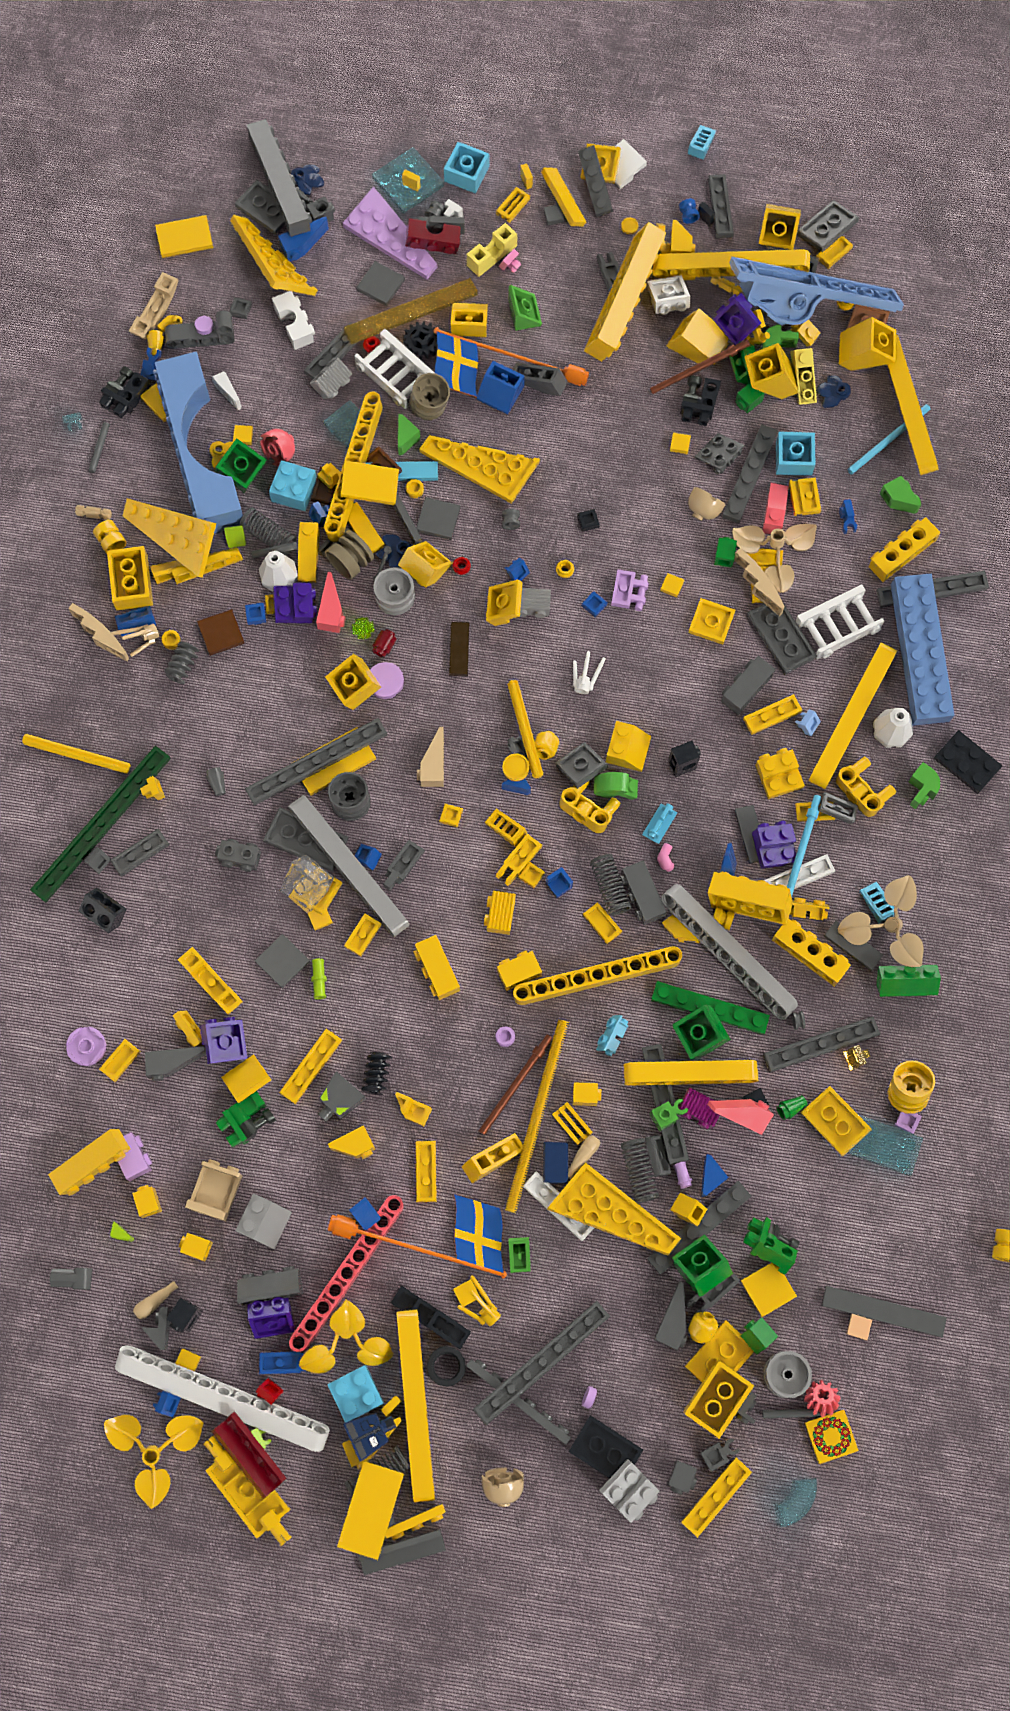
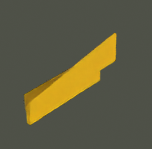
M239 548L209 553L204 574L242 561L243 558ZM178 560L150 567L157 584L173 578L176 584L198 577Z

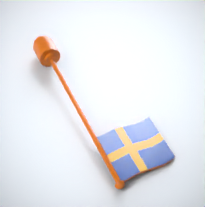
M438 327L434 328V333L437 334L438 346L435 373L442 376L448 382L451 390L477 398V346L539 366L554 367L439 330ZM569 364L568 367L565 366L564 370L560 369L568 383L586 386L590 373L586 369Z
M455 1194L456 1220L454 1240L456 1258L358 1229L359 1225L355 1224L356 1219L343 1215H332L327 1231H331V1234L351 1239V1236L355 1237L356 1233L499 1275L502 1276V1279L507 1276L506 1271H503L501 1256L503 1223L500 1208Z

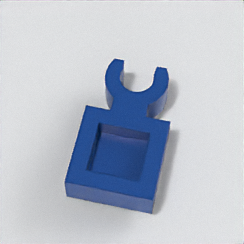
M148 347L147 356L149 358L148 360L143 359L141 375L149 380L156 381L153 370L156 369L155 362L162 355L161 350L157 349V354L153 356L152 348Z

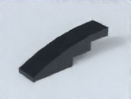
M402 1285L390 1301L392 1305L401 1311L417 1309L419 1323L458 1349L462 1348L471 1334L470 1330Z

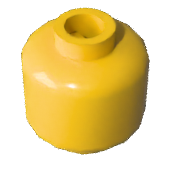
M551 731L540 732L535 738L539 758L547 760L554 757L557 752L559 739Z
M710 1312L696 1313L688 1326L690 1337L697 1343L710 1342L718 1329V1322Z

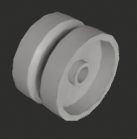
M396 567L387 568L375 578L373 585L375 600L380 610L390 615H401L409 611L414 604L415 590L413 579L408 572Z
M782 1351L772 1355L766 1361L763 1368V1381L766 1388L773 1395L780 1398H795L802 1395L809 1388L812 1380V1370L808 1361L801 1354L794 1351ZM788 1370V1373H791L790 1378L785 1377V1371Z

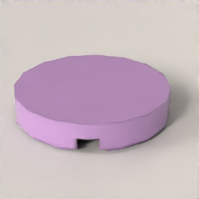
M383 662L376 664L370 669L381 685V688L374 693V696L377 698H393L403 689V673L398 666L393 663Z
M93 1027L76 1029L70 1034L66 1042L67 1055L74 1063L80 1066L96 1064L106 1052L105 1037L99 1030Z

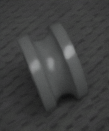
M799 1011V1014L792 1012V1023L795 1030H798V1027L805 1029L803 1011Z

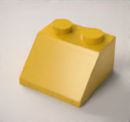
M424 541L408 547L398 566L416 579L419 585L428 587L435 584L452 566L453 562L428 542Z
M616 721L606 756V763L642 772L651 736L635 725Z

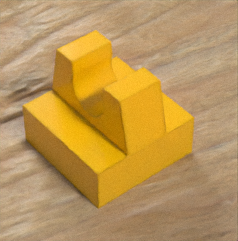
M327 463L317 475L331 489L338 483L341 472L331 463Z
M154 776L147 778L148 784L140 788L142 795L146 796L147 799L155 797L157 800L165 798L161 784Z

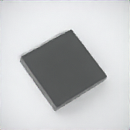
M374 261L358 284L357 291L387 306L405 281V276Z
M425 497L416 528L417 531L452 540L461 505Z
M585 742L555 763L556 767L577 789L608 768L607 763Z
M283 934L255 960V963L282 989L310 962Z

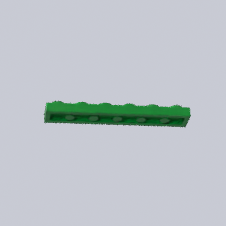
M659 981L656 982L651 999L653 1002L689 1013L703 1005H711L722 1023L762 1035L765 1034L770 1015Z

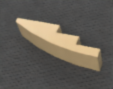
M740 548L735 553L734 561L745 569L743 577L754 586L752 594L780 616L785 606L776 588L755 560Z
M72 603L69 611L73 617L81 620L80 624L84 631L93 635L92 639L95 644L128 661L129 657L115 636L90 613Z

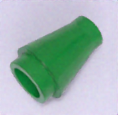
M801 1095L793 1099L781 1101L776 1109L783 1120H790L807 1106V1101Z

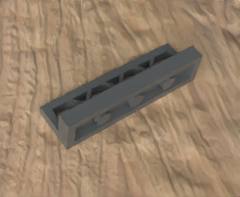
M437 1529L382 1546L378 1560L358 1554V1559L361 1561L364 1575L446 1551L441 1529Z

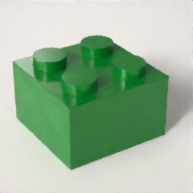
M236 438L217 464L215 473L232 477L235 487L245 494L265 466L267 460Z
M703 1005L672 1024L687 1054L693 1060H699L731 1040L711 1005Z
M705 1234L672 1257L679 1274L699 1297L733 1274L728 1260Z

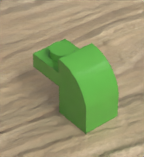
M781 325L772 326L766 331L770 334V338L761 344V349L779 343L781 347L796 348L799 332L781 331Z
M924 762L908 781L920 790L910 803V806L914 809L919 804L923 806L929 798L933 800L940 789L938 774Z
M607 772L594 777L595 795L605 798L619 795L631 800L637 798L638 780L630 778L627 773Z

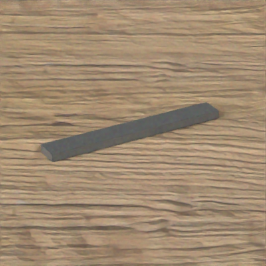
M379 718L246 787L245 791L255 806L388 735Z
M598 1301L593 1303L472 1410L484 1425L487 1426L602 1325L610 1315Z

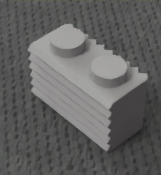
M338 357L333 358L310 382V385L322 399H332L338 394V388L345 386L350 381L349 377L352 373Z
M522 588L520 617L535 615L537 618H544L549 616L551 589Z

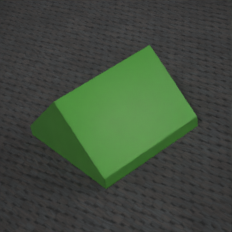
M510 285L508 287V301L515 331L541 326L542 321L535 294Z

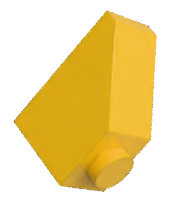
M673 220L670 254L695 253V244H692L693 236L677 220Z
M364 1125L328 1143L332 1151L357 1159L360 1157L365 1159L373 1154L372 1151L375 1150Z

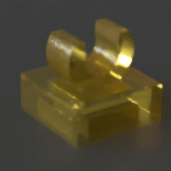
M860 1045L844 1052L850 1071L867 1064L865 1058L871 1057L868 1049L862 1051Z

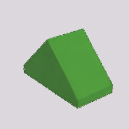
M399 414L398 454L403 455L421 438L420 430L403 414Z
M529 1237L509 1238L510 1273L530 1272Z

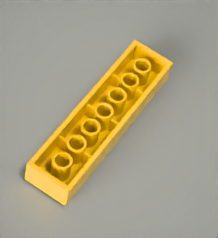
M650 222L633 237L611 291L585 346L584 352L601 362L606 357L609 358L613 351L619 349L621 345L620 338L624 336L628 329L626 324L632 319L634 312H632L633 308L640 301L639 294L644 291L647 285L645 283L646 278L650 277L653 271L651 267L659 257L657 253L665 243L663 239L666 232Z

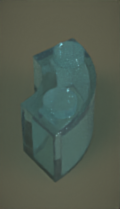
M817 1478L792 1480V1489L788 1497L782 1502L774 1504L778 1527L792 1525L808 1513L816 1497Z

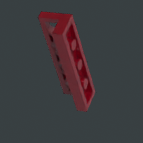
M235 1411L212 1431L263 1499L287 1479Z

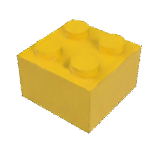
M354 653L325 676L343 705L352 710L381 688V685L364 660Z

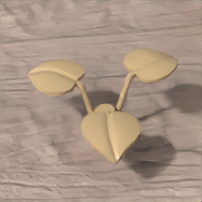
M749 525L733 528L732 534L733 539L737 540V547L739 549L742 548L749 554L757 553L760 545L763 546L770 541L771 547L777 550L776 566L768 567L765 573L777 592L784 593L790 589L794 582V571L789 565L780 566V548L786 542L787 545H792L796 551L810 549L815 541L817 525H794L788 528L786 532L777 528L771 532L770 536H767L765 541L763 530L757 526Z
M910 875L890 882L885 888L884 897L886 902L895 907L894 917L886 919L884 924L870 925L869 915L863 912L852 913L841 921L838 933L848 942L855 945H862L870 940L872 936L870 928L885 927L888 932H895L898 941L890 945L892 957L898 963L905 966H922L924 952L922 940L912 933H907L900 937L903 923L898 918V908L902 911H909L913 908L917 899L916 885Z

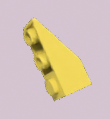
M807 348L790 351L791 364L799 392L797 393L799 405L817 403L813 349Z

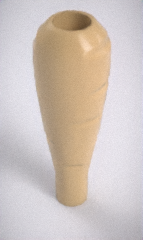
M590 1135L584 1140L568 1169V1178L571 1179L598 1150L600 1140L595 1136Z
M173 1281L163 1289L146 1297L135 1305L133 1309L134 1314L138 1319L148 1317L178 1288V1285Z

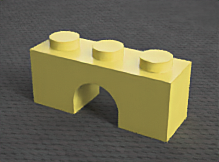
M506 223L492 233V240L485 248L478 244L467 253V267L478 277L517 247V233Z

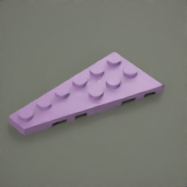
M374 187L343 222V228L426 280L436 270L437 263L426 250L405 247L406 225Z

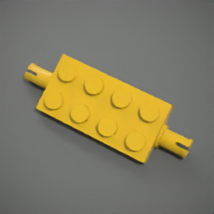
M212 1436L209 1439L210 1442L206 1441L203 1444L215 1458L214 1463L205 1470L256 1538H259L264 1532L270 1531L280 1546H282L291 1538V1535L281 1525L280 1519L291 1509L276 1490L263 1499L228 1452L223 1449L215 1436Z

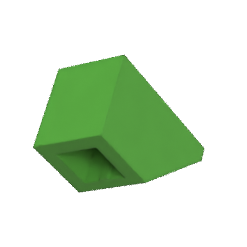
M902 476L883 485L880 495L889 508L913 514L919 511L921 506L920 498L913 493L909 482L904 480Z

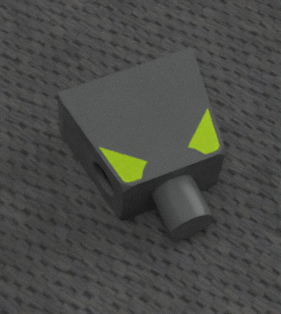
M336 1071L319 1097L320 1102L325 1106L317 1115L325 1122L333 1114L339 1119H343L363 1103L366 1098Z

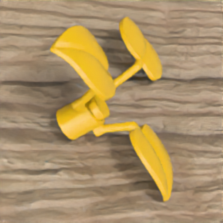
M346 1299L330 1318V1327L335 1332L331 1349L328 1351L325 1345H317L310 1348L301 1357L299 1367L303 1370L319 1374L331 1370L335 1365V1357L332 1353H334L339 1336L344 1339L354 1336L358 1347L361 1348L357 1352V1358L365 1365L376 1366L390 1360L394 1353L390 1344L380 1337L369 1338L365 1341L364 1345L360 1342L357 1333L364 1328L365 1319L361 1311Z
M120 1415L104 1422L105 1434L109 1442L116 1449L128 1451L136 1442L140 1451L143 1452V1462L152 1469L141 1471L135 1480L137 1494L150 1509L156 1507L165 1498L171 1483L170 1475L165 1469L156 1470L155 1468L161 1451L172 1441L173 1446L179 1451H189L194 1448L200 1439L204 1424L199 1418L182 1415L172 1419L166 1427V1433L170 1439L159 1448L154 1445L144 1448L140 1440L136 1438L141 1432V1425L137 1418L132 1415Z

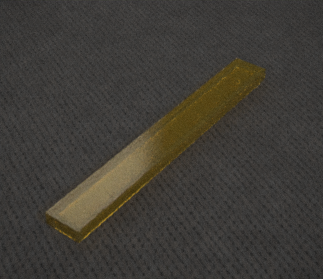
M471 278L347 325L344 327V332L350 343L354 344L377 335L384 329L390 330L449 307L453 303H459L477 296L478 290Z

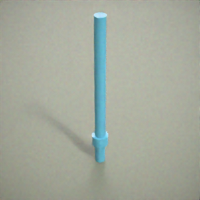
M928 404L921 408L922 415H925L930 410ZM905 422L849 467L848 472L850 474L855 473L906 430Z
M814 795L811 808H808L806 814L807 821L787 884V888L791 892V898L814 821L818 818V808L822 798L819 795Z

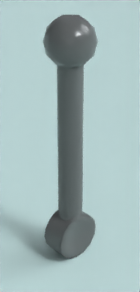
M389 546L384 548L385 553L378 572L373 577V581L382 571L388 554L392 552Z

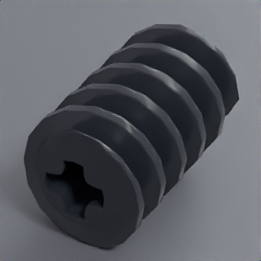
M370 1052L372 1055L367 1056V1060L370 1062L365 1064V1067L369 1070L364 1071V1075L368 1078L363 1079V1083L367 1086L361 1087V1091L369 1094L383 1095L380 1091L387 1090V1088L382 1083L388 1082L383 1075L389 1074L384 1068L391 1066L386 1060L392 1059V1056L381 1052Z

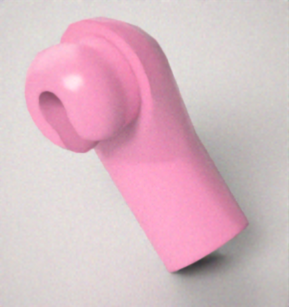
M664 843L658 854L657 861L663 870L670 872L674 869V863L669 858L673 847Z

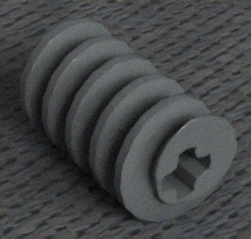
M179 642L178 648L174 651L175 655L171 657L172 661L168 662V667L164 670L166 676L170 680L184 685L185 681L181 678H188L185 671L191 672L192 669L188 664H195L191 658L197 659L198 656L194 652H199L200 650L187 642Z

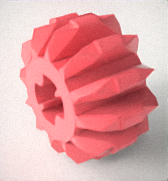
M823 1380L819 1382V1385L813 1382L811 1387L806 1390L807 1395L804 1397V1401L808 1403L807 1409H814L813 1415L820 1412L822 1418L825 1417L826 1413L831 1416L834 1410H837L839 1407L840 1396L837 1395V1388L831 1389V1382L827 1383V1385H824Z

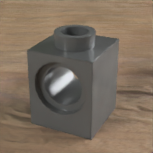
M326 197L306 205L312 222L325 216L328 223L334 220L333 212H335V208L332 202H328Z

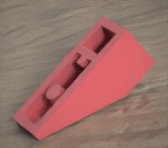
M775 483L770 484L762 528L764 533L771 534L774 529H782L789 486Z
M328 572L316 624L318 630L340 633L341 627L345 625L346 617L343 616L332 573Z
M751 1099L719 1100L707 1103L715 1113L761 1135L774 1115L768 1109L769 1105L761 1100L758 1103Z

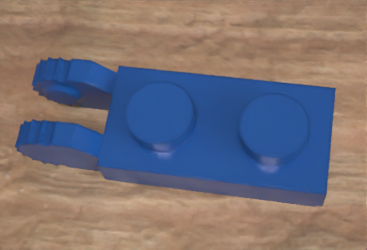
M259 1353V1374H287L306 1371L299 1367V1361L304 1353Z

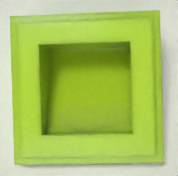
M243 526L224 528L229 548L246 545Z
M113 1222L111 1238L129 1242L134 1241V1238L123 1227Z

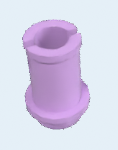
M686 1162L674 1164L673 1167L678 1179L677 1185H680L681 1189L692 1186L691 1182L693 1180L689 1177Z

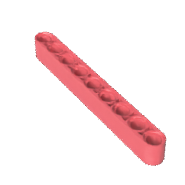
M396 1195L389 1196L377 1212L380 1217L388 1219L387 1226L381 1228L375 1223L365 1231L385 1237L404 1209L402 1199ZM393 1200H397L400 1203V1207L395 1211L389 1209V1203ZM366 1235L360 1236L291 1336L289 1345L293 1351L302 1353L309 1348L382 1240L376 1239L374 1244L369 1245L365 1241ZM357 1251H362L365 1254L364 1259L360 1262L354 1260V1254ZM346 1268H351L353 1271V1275L349 1279L342 1277V1272ZM334 1285H338L341 1288L338 1296L330 1294V1289ZM323 1302L329 1305V1310L325 1314H321L318 1311L319 1305ZM309 1320H315L317 1323L314 1331H308L306 1328ZM298 1337H302L305 1341L301 1349H297L294 1345V1341Z

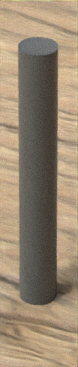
M103 422L88 469L90 473L96 472L110 424L107 422Z
M296 542L255 550L252 551V557L267 556L272 551H279L281 553L295 550L298 548Z
M807 1408L762 1410L763 1419L821 1417L820 1412L813 1415L814 1409Z

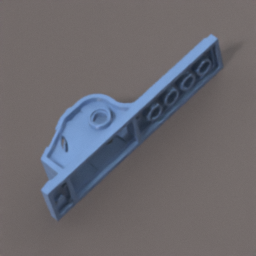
M732 256L729 262L736 278L741 281L740 287L747 301L755 307H760L767 313L768 317L780 325H799L806 322L813 315L817 304L825 298L892 312L902 311L904 306L896 291L891 288Z

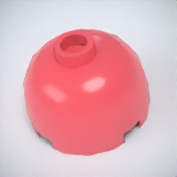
M272 429L261 435L263 438L260 441L262 451L268 460L271 457L275 461L273 463L275 466L279 467L281 460L289 462L295 453L292 435L282 429Z

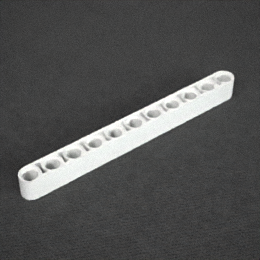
M125 1345L120 1348L115 1369L124 1375L226 1416L235 1411L243 1423L309 1450L319 1452L324 1449L329 1434V1427L321 1422L274 1403L271 1405L264 1399L135 1347Z

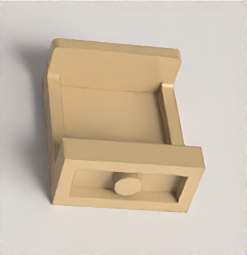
M211 1159L208 1162L202 1161L200 1175L191 1199L187 1201L185 1207L226 1222L242 1175L238 1173L239 1169L227 1166L226 1169L220 1167V1163Z

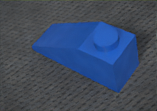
M325 216L310 223L311 231L292 237L289 232L278 236L280 247L289 261L298 260L303 257L328 231L327 217Z

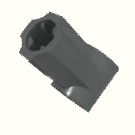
M92 1268L52 1269L50 1273V1287L91 1290Z

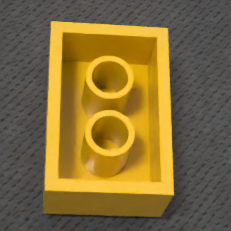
M144 546L107 551L112 602L116 610L153 606L148 555Z
M717 1359L683 1412L720 1439L754 1385Z

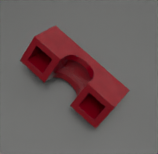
M409 218L406 228L405 247L457 255L460 245L461 226L443 224L440 234H432L426 228V221Z

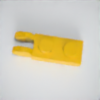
M526 834L504 861L503 866L496 873V877L500 879L508 868L513 872L505 882L509 886L542 848V844L529 834Z

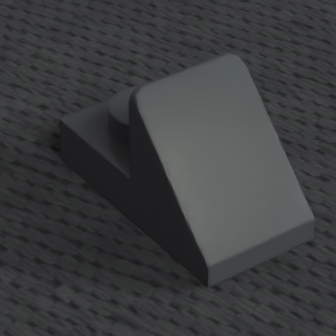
M160 1307L159 1312H156L155 1323L158 1324V1328L142 1327L144 1332L160 1350H168L170 1322L166 1319L171 1312L169 1307Z

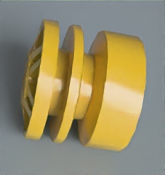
M906 1061L898 1065L887 1091L888 1099L892 1106L904 1113L915 1114L922 1111L927 1106L935 1086V1076L932 1070L918 1061Z

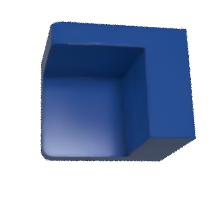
M562 867L546 877V885L556 898H559L573 887V881Z

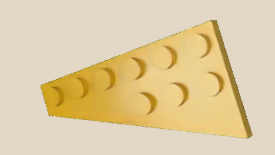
M232 216L230 221L234 229L238 232L241 240L248 248L249 253L255 259L256 264L260 267L272 288L316 295L318 290L314 286L310 287L306 283L307 279L295 272L296 267L279 250L275 251L268 239H264L259 235V229L248 218Z
M431 435L427 437L419 449L423 455L438 461L441 465L511 504L540 463L539 458L531 459L520 454H507L506 451L482 446L474 447L468 443L462 442L460 444L451 442L450 439Z
M127 498L123 517L195 575L203 578L216 523Z
M586 1162L547 1208L549 1211L667 1256L681 1240L678 1235Z

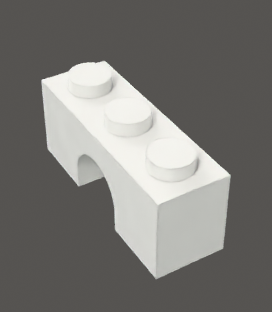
M288 291L273 297V307L280 322L287 319L295 321L291 325L286 326L287 335L294 350L313 343L315 331L313 326L307 323L308 317L305 310L301 311L300 309L301 303L298 296L294 297L292 291Z

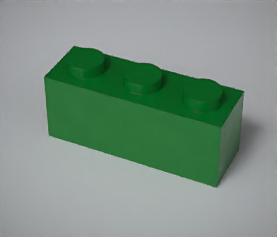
M905 965L879 966L876 985L879 997L938 995L941 976L937 965H922L919 967Z

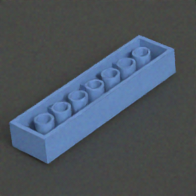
M932 573L895 577L890 586L912 726L950 722L955 715Z

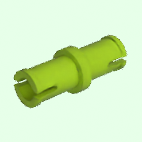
M313 959V976L311 977L314 987L313 998L318 1000L325 999V982L327 977L324 973V959Z

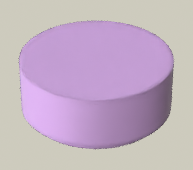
M200 316L196 319L195 327L197 332L202 335L212 332L213 322L210 317Z
M501 1027L497 1030L496 1042L500 1046L509 1047L514 1043L515 1033L510 1027Z
M588 1386L582 1400L583 1407L591 1408L597 1394L596 1388Z

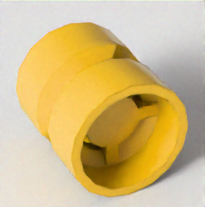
M112 520L99 523L93 530L94 536L101 543V547L106 554L107 551L124 549L126 546L125 538Z
M996 1229L994 1240L997 1245L993 1246L992 1258L1010 1262V1230Z

